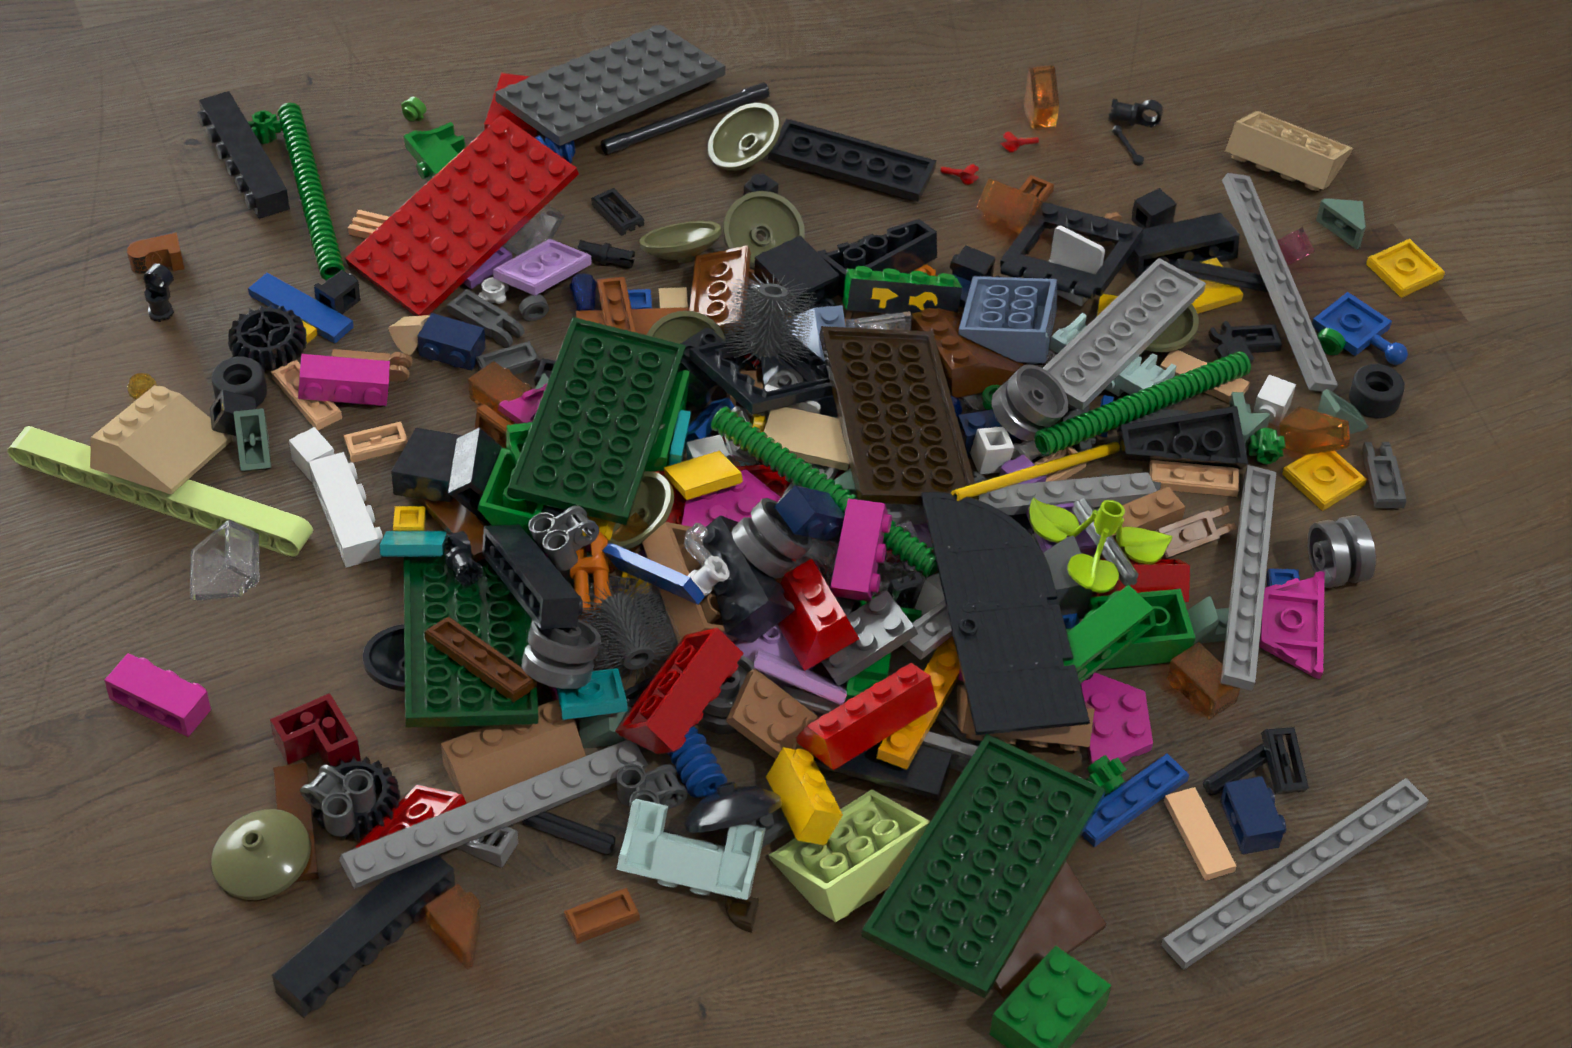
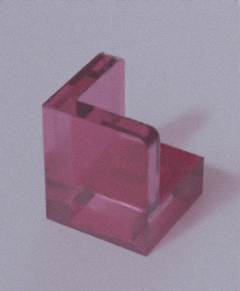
M1303 227L1277 240L1287 266L1315 251Z

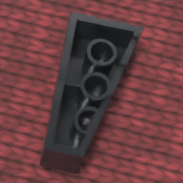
M920 219L889 228L887 229V234H870L864 236L862 242L853 245L845 242L837 245V250L827 253L823 249L817 251V253L840 275L838 295L843 298L847 269L864 266L871 268L872 271L883 272L884 269H895L900 273L908 274L936 259L937 231Z
M1237 406L1123 424L1117 430L1121 456L1124 460L1149 462L1150 460L1238 469H1243L1248 464Z
M720 515L699 532L706 559L710 556L721 558L726 563L730 572L729 577L724 582L719 581L713 586L725 633L753 643L794 612L795 608L791 602L785 599L783 595L785 591L781 584L776 582L773 577L759 570L738 548L733 539L732 530L739 522Z

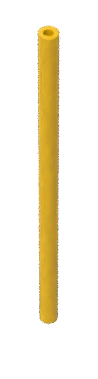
M1114 441L953 490L951 494H957V501L965 497L972 498L1118 453L1120 445Z

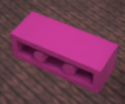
M301 354L298 399L387 406L390 361Z
M848 498L831 582V590L835 597L869 602L872 600L873 592H878L880 586V574H877L879 562H884L886 555V544H882L884 533L890 532L892 515L888 514L885 503Z
M127 653L104 680L109 699L186 737L191 735L211 711L208 693L203 686L198 683L185 681L171 670L165 671L158 668L143 657L138 658Z

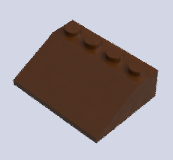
M927 308L921 312L912 313V331H927L934 334L952 399L982 393L991 385L1002 386L1021 366L1025 365L1023 362H1016L959 335L963 314L941 308Z
M1065 862L993 985L995 990L1004 999L1013 993L1055 945L1069 954L1106 928L1105 921L1067 862Z

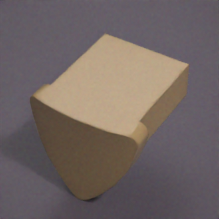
M430 315L406 316L389 326L391 337L402 352L408 355H412L418 347L417 335Z

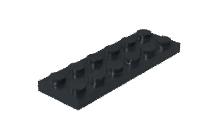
M786 119L779 138L774 148L768 154V160L919 202L936 169V160Z

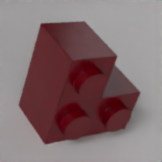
M330 693L270 719L274 742L287 765L316 752L319 753L325 765L329 764L337 767L339 766L340 758L345 763L351 762L353 755L357 762H361L358 738Z

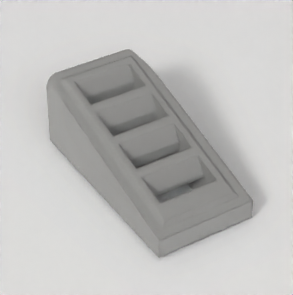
M505 827L456 847L459 850L503 868L518 845V831ZM485 836L489 837L486 843H481ZM495 841H498V842H499V844L497 845V847H496V846H492Z

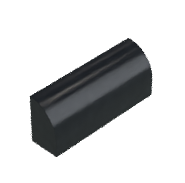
M1221 212L1143 229V238L1126 263L1131 272L1138 278L1158 258L1173 266L1176 264L1177 259L1180 258L1196 262H1203L1213 258H1217L1219 262L1238 258L1240 234Z
M883 740L835 770H832L813 756L818 768L939 801L949 774L952 754L921 745L907 770L877 758L878 748Z

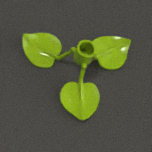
M1034 497L1029 507V520L1033 530L1040 537L1055 543L1061 542L1067 536H1078L1094 521L1095 531L1101 536L1094 558L1087 554H1076L1070 558L1067 570L1071 578L1079 585L1098 593L1108 592L1113 589L1119 578L1118 569L1112 562L1100 560L1107 537L1115 534L1119 547H1124L1125 555L1143 564L1158 562L1172 540V536L1137 527H1122L1125 509L1119 502L1114 500L1103 501L1099 510H1093L1091 516L1080 526L1077 517L1061 507L1040 502Z

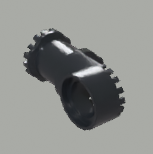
M1113 99L1111 104L1113 109H1110L1113 112H1110L1108 121L1118 120L1128 122L1131 126L1139 124L1146 127L1154 125L1155 127L1161 121L1163 107L1154 100H1147L1142 104L1135 102L1132 105ZM1144 111H1155L1157 116H1147Z
M153 264L143 277L146 286L144 295L149 303L148 314L150 319L161 322V319L163 321L166 318L169 320L170 316H173L172 313H174L172 304L169 303V286L174 281V277L165 266Z
M459 531L446 535L445 541H448L445 543V545H448L446 550H450L445 558L447 567L455 571L456 579L460 584L464 586L466 584L471 586V583L475 584L474 581H478V577H482L483 568L472 559L471 545L467 534L464 531Z

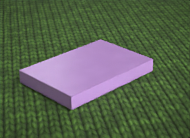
M548 239L493 269V278L536 296L591 265V255Z
M758 649L754 658L755 669L839 705L844 703L847 696L846 685L841 684L838 686L832 679L811 670L804 671L797 664Z

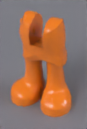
M599 532L598 537L591 543L592 557H587L586 547L584 546L576 551L578 561L570 568V577L574 579V590L581 596L584 602H591L590 595H588L590 594L588 574H593L594 595L605 600L608 595L609 597L612 596L608 586V573L610 572L608 557L603 552V549L608 544V539L604 537L602 532ZM594 597V603H603V601ZM583 602V608L593 607V605ZM592 608V609H583V610H601V608ZM589 613V614H585V615H580V616H578V617H582V618H578V619L583 620L584 618H588V617H583V616H589V615H595V614Z

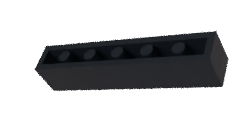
M230 91L200 99L201 111L197 112L199 122L202 127H207L206 131L210 142L216 143L219 158L221 160L225 159L228 174L235 176L236 187L239 193L244 192L248 209H253L259 219L290 210L287 188Z
M520 524L484 526L483 557L540 629L578 627V616L583 611L581 596L576 593L570 583L566 581L560 571L556 569L550 559L546 557Z
M436 855L390 874L272 974L276 994L303 1018L312 1010H318L324 1005L328 996L336 989L346 986L358 970L364 965L371 964L381 950L388 944L398 941L411 924L422 920L434 904L439 900L446 899L452 893L455 887L454 868L440 856Z

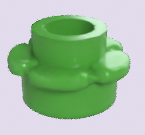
M410 97L401 104L402 113L409 121H422L424 119L423 115L427 109L420 99Z

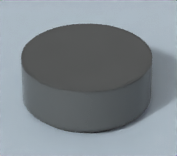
M532 295L520 303L519 310L525 320L535 321L543 318L548 313L549 306L544 296Z

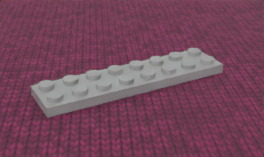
M1158 258L1051 359L1043 369L1051 373L1059 381L1066 392L1068 404L1081 411L1084 410L1204 292L1206 283Z

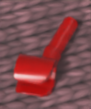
M1009 131L1003 134L1007 141L1002 142L1001 145L1007 151L1013 153L1020 146L1038 144L1039 138H1017Z
M970 164L964 170L943 166L940 170L941 173L960 177L961 181L966 185L972 184L979 178V176L974 175L979 170L974 164Z

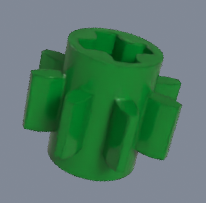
M266 110L257 111L252 114V121H248L258 141L262 144L273 142L277 139L276 133L282 132L280 121H277V115H272L271 112Z
M1261 428L1254 435L1250 436L1251 443L1248 444L1249 455H1256L1257 462L1272 464L1279 457L1284 456L1283 449L1286 448L1284 436H1278L1277 430Z
M1104 755L1086 768L1090 773L1086 781L1106 789L1105 796L1125 782L1121 775L1127 769L1118 757L1110 761L1107 755Z

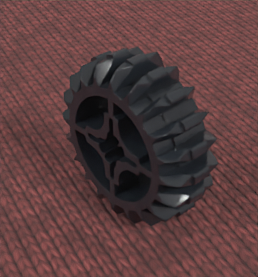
M273 304L269 308H263L260 305L258 310L254 311L249 308L247 315L239 314V319L232 321V328L229 329L228 346L232 357L252 358L260 363L265 373L266 370H276L297 360V357H301L303 349L306 348L307 333L300 316H296L293 310L286 311L284 306L275 309Z
M353 755L351 762L345 763L340 758L339 766H329L333 767L343 776L355 769L368 771L374 780L376 796L381 793L379 799L369 811L363 813L354 812L355 826L353 830L346 835L340 836L345 840L349 835H353L358 841L360 834L366 833L367 835L376 825L384 826V817H389L391 820L394 818L392 809L398 808L401 794L398 789V781L395 776H392L389 767L383 768L379 760L371 764L367 756L362 762H357ZM313 807V817L318 820L322 829H326L322 810Z

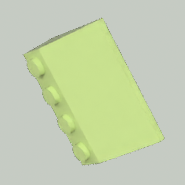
M870 790L840 809L843 816L826 845L797 841L795 838L769 854V857L774 865L817 911L837 922L889 888L931 821L878 792Z

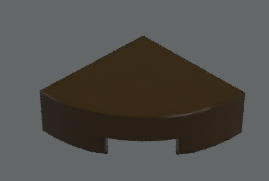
M725 895V909L729 919L738 928L752 933L759 898L749 897L748 900Z

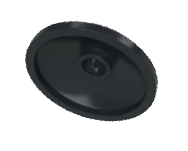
M404 624L380 631L368 641L363 651V665L370 678L386 688L405 692Z
M728 782L718 785L716 793L701 800L689 813L684 824L688 832H706L728 828L768 815L779 809L783 803L781 797L772 791L757 786L737 787L736 782Z

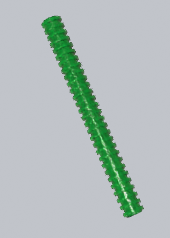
M285 103L279 107L278 117L320 276L327 281L341 270L345 272L340 249L338 248L337 238L310 145L302 110L296 103Z
M1238 351L1207 365H1202L1199 368L1147 387L1137 393H1132L1109 404H1104L1102 407H1097L1094 410H1089L1086 413L1054 424L1044 430H1039L1035 433L1034 437L1036 448L1042 455L1049 456L1059 450L1066 449V447L1086 441L1088 438H1093L1109 430L1116 429L1120 425L1128 424L1131 421L1158 412L1180 401H1185L1188 398L1205 393L1242 376H1247L1251 371L1250 360L1244 352Z
M723 407L714 415L711 422L712 430L718 431L721 436L726 435L728 441H733L735 446H740L741 450L748 451V454L751 457L755 456L758 462L763 461V465L766 467L770 466L771 471H778V475L780 477L785 476L787 482L793 481V486L796 485L829 493L844 515L848 498L858 500L855 494L850 495L848 489L842 490V485H835L833 479H827L826 474H820L817 468L812 469L810 463L805 464L804 459H797V454L790 453L788 448H782L781 443H775L772 437L767 438L768 436L765 432L760 433L759 428H753L752 423H745V419L738 417L736 412H731L730 408ZM892 521L890 532L884 533L882 544H886V550H892L894 556L900 555V560H907V564L910 567L915 566L917 572L923 571L924 577L932 576L938 569L933 548H927L925 542L919 543V538H912L909 531L903 532V527H896V523Z

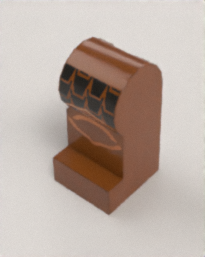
M177 233L138 240L131 243L127 248L130 266L135 273L145 274L153 264H161L165 267L172 266L173 271L184 270Z

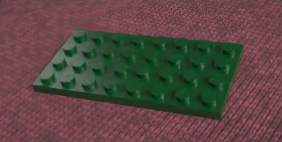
M572 317L508 485L507 495L567 510L572 506H580L586 511L587 516L627 525L684 357L686 345Z
M444 551L441 556H404L406 728L538 724L537 687L530 690L529 693L517 701L512 702L511 699L506 698L495 688L481 680L480 677L475 676L464 666H461L447 654H444L425 640V630L446 617H450L522 668L524 650L529 644L528 635L532 618L486 559L478 561L477 563L483 568L482 577H478L479 580L474 581L475 584L471 583V586L467 584L464 586L457 581L455 571L448 568L445 563L447 552L450 551Z
M986 734L862 929L861 937L985 999L1103 800L1106 789Z

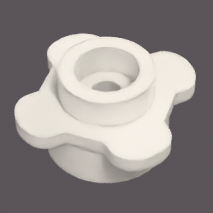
M493 277L483 281L481 284L482 292L478 296L490 303L501 304L506 301L505 292L509 290L508 284Z

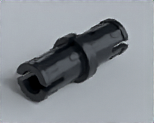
M580 240L577 249H581L580 251L591 255L592 260L600 261L603 265L611 263L628 268L633 266L634 259L632 257H635V251L615 248L609 243L600 245Z

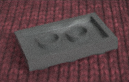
M886 590L847 616L859 640L821 661V663L836 684L840 686L918 635V632Z

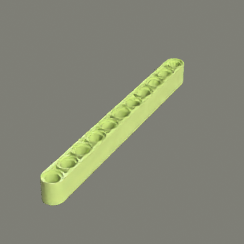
M25 427L8 448L9 456L22 466L287 556H297L313 533L312 526L304 518L189 479L173 494H168L91 469V446L34 427Z

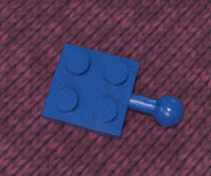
M1349 292L1345 293L1313 318L1312 325L1317 331L1320 332L1324 328H1331L1341 333L1346 341L1344 349L1354 356L1372 344L1385 353L1386 360L1392 365H1400L1407 359L1408 351L1403 344H1391L1381 337L1390 329L1392 321Z

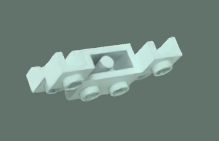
M1082 313L1070 325L1063 329H1058L1051 336L1049 348L1059 353L1086 327L1087 315ZM1153 353L1140 365L1141 357L1138 356L1105 390L1118 397L1124 391L1131 395L1173 378L1177 366L1171 364L1166 370L1156 365L1157 355Z
M635 799L632 802L617 870L658 879V884L667 887H677V884L689 886L690 891L697 894L708 895L710 892L748 900L751 895L756 865L760 858L766 828L744 823L729 827L726 846L663 832L668 806Z

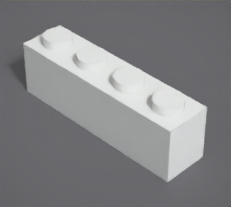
M344 452L309 461L313 486L345 567L381 558L380 543L383 535L380 527L374 528L373 526L375 517L371 505L365 506L364 504L366 494L362 483L356 484L355 480L358 479L354 463L347 462Z

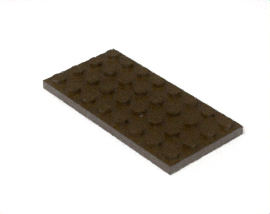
M821 326L819 337L858 500L885 504L923 505L921 492L951 493L953 490L975 484L933 332ZM979 495L972 498L979 500Z

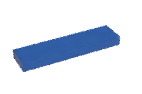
M269 273L264 274L248 288L249 296L269 307L273 304L275 309L284 306L286 311L293 310L294 314L300 316L301 320L315 327L318 335L334 344L354 328L353 320Z
M608 543L603 549L604 554L616 568L643 581L647 580L648 583L697 605L705 597L704 593L689 576L613 543Z
M1165 754L1104 797L1082 836L1093 847H1096L1162 800L1165 795L1170 794L1187 782L1190 774L1168 754Z

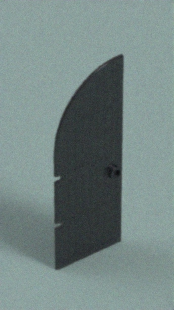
M921 492L923 508L976 735L1090 724L1076 666H1064L1063 661L1073 660V654L1060 605L1048 604V600H1055L1058 597L1049 564L1037 542L1012 517L985 502L970 497L957 501V494L952 495L951 493Z

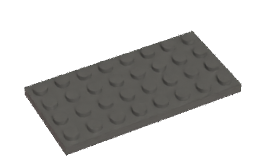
M659 24L640 33L632 34L623 40L613 42L601 49L593 50L579 58L571 59L569 62L552 67L545 72L530 76L523 81L508 85L506 88L495 92V101L561 146L725 75L726 66Z

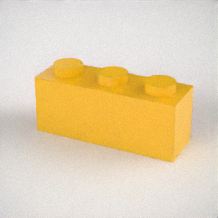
M783 747L768 772L766 779L772 791L781 797L783 803L781 809L797 841L826 845L843 814L813 755L804 749L796 750Z

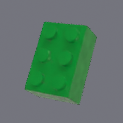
M1181 589L1138 593L1154 608L1156 625L1100 669L1190 661L1196 637ZM1110 595L1090 597L1087 613L1102 606L1107 602Z
M1055 945L993 1013L989 1035L1006 1048H1070L1106 1007L1111 984Z

